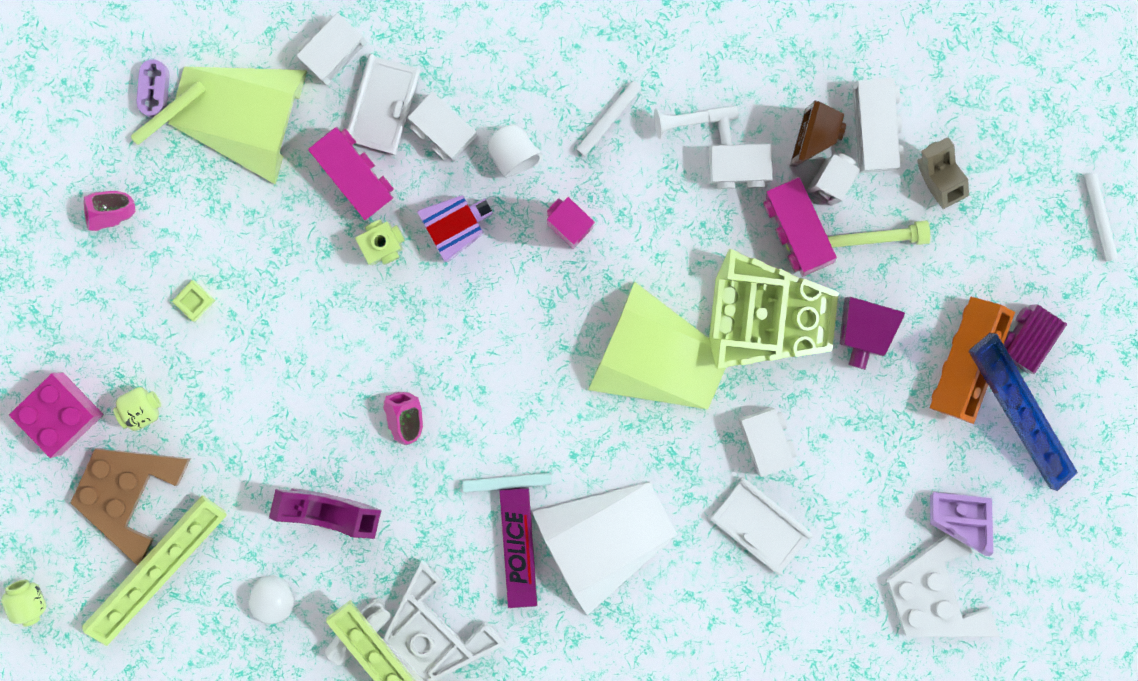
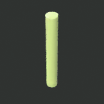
M197 81L131 135L132 140L137 145L141 144L205 92V87Z

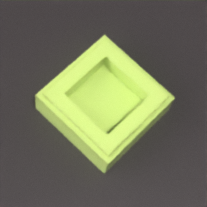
M191 280L172 300L193 322H196L216 301L195 280Z

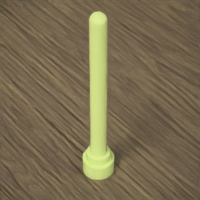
M925 220L915 221L914 225H909L905 229L827 237L832 248L910 240V243L915 242L916 245L930 243V227L928 221Z

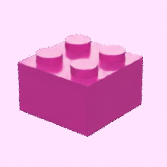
M64 372L51 373L9 414L16 424L49 458L63 455L104 415Z

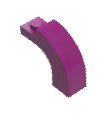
M291 488V490L275 489L269 519L276 522L320 526L341 532L353 538L375 539L382 510L354 500L315 491Z

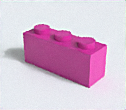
M335 127L308 148V151L362 218L367 220L394 198L390 193L394 188L384 176L378 178L372 171L375 164L365 152L360 155L352 146L356 143V140L346 128L340 131L338 127Z
M800 177L766 191L767 201H764L763 205L769 218L775 217L779 227L775 231L781 244L787 243L791 254L788 255V260L794 272L799 270L801 276L804 277L834 264L837 256Z
M569 197L564 201L558 198L547 210V225L572 249L593 229L595 221Z

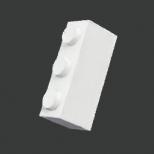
M894 78L858 80L853 84L858 166L861 169L859 173L901 168L900 163L904 162L903 145H899L898 133L902 132V119L900 115H897L896 104L900 102L899 86H895Z

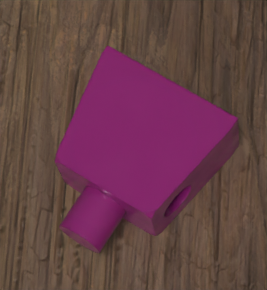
M845 297L840 345L853 348L848 365L866 370L870 353L885 356L904 318L905 312L854 297Z

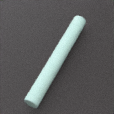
M551 473L463 481V492L552 485Z

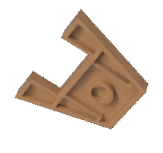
M97 448L90 458L70 503L138 566L146 557L154 538L128 527V524L147 482L152 475L174 486H178L191 458Z

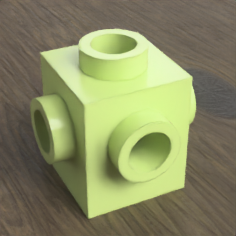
M377 220L365 227L367 232L355 237L365 259L372 266L382 261L383 265H386L400 257L398 252L404 250L401 243L405 239L397 225L392 227L389 222L382 223L381 220ZM381 238L386 239V243L383 247L379 246V241Z

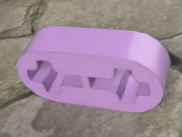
M155 59L147 60L140 66L137 90V107L139 111L152 118L167 107L170 77L167 66ZM154 66H156V69L161 72V76L155 77V84L152 86L153 79L148 76V71H153ZM152 91H154L153 97L159 101L158 106H153L152 111H150V107L146 106L145 102L151 100Z

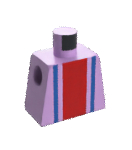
M463 195L417 211L446 263L484 234L478 222L493 214L485 198L469 207Z

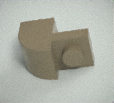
M949 137L939 142L931 143L926 149L921 151L922 158L917 160L919 170L928 189L942 209L969 196L968 178L956 164L955 146Z

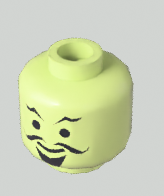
M137 387L118 397L113 411L117 421L124 429L129 428L132 431H137L158 420V408L161 407V402L154 391L148 392L143 387Z
M20 580L10 584L5 588V593L1 598V603L8 620L13 624H22L24 627L37 623L47 607L39 585L29 583L28 580Z

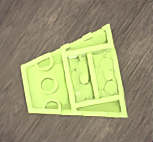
M184 67L176 98L197 81L205 87L206 91L171 118L168 124L276 185L283 156L279 154L294 99H300L307 70Z
M729 249L715 279L709 340L715 368L722 369L730 366L832 351L839 292L807 279L799 278L787 271L764 264L762 261Z
M634 282L588 390L709 409L726 368H715L711 344L707 336Z

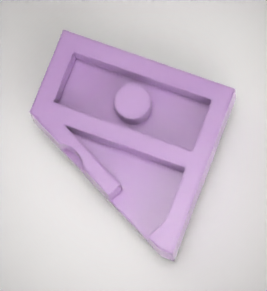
M933 492L930 495L931 525L985 556L993 554L992 498Z

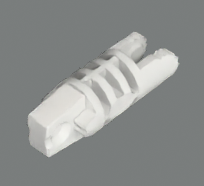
M379 598L370 602L360 612L376 632L390 618L389 611L385 610V604ZM338 636L333 639L324 651L327 658L338 666L352 656V653Z

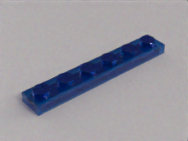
M989 333L968 352L1048 487L1058 491L1078 472L998 334Z

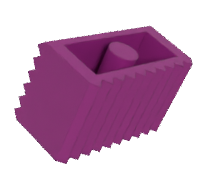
M1038 304L1030 305L1029 307L1025 306L1016 317L1018 325L1012 332L1008 331L1000 352L1002 357L1030 374L1036 373L1067 326L1066 322Z

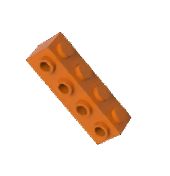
M970 297L968 305L963 310V319L958 332L953 337L948 359L943 364L940 381L937 388L933 391L932 402L929 408L974 424L1015 315L1014 311L1001 304Z

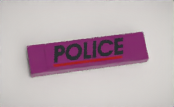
M529 487L500 489L508 608L535 607L538 604Z

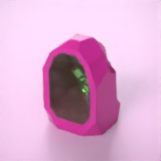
M105 191L84 196L85 221L87 229L90 231H99L103 228L119 225L122 221L130 219L136 212L134 200L124 192Z
M397 392L386 396L383 409L386 413L388 429L391 430L394 440L403 445L416 442L423 429L422 408L419 398L409 392Z

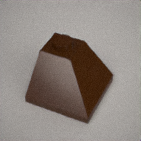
M816 100L805 108L790 166L796 167L837 143V140L841 141L846 130V123L842 122L844 114Z

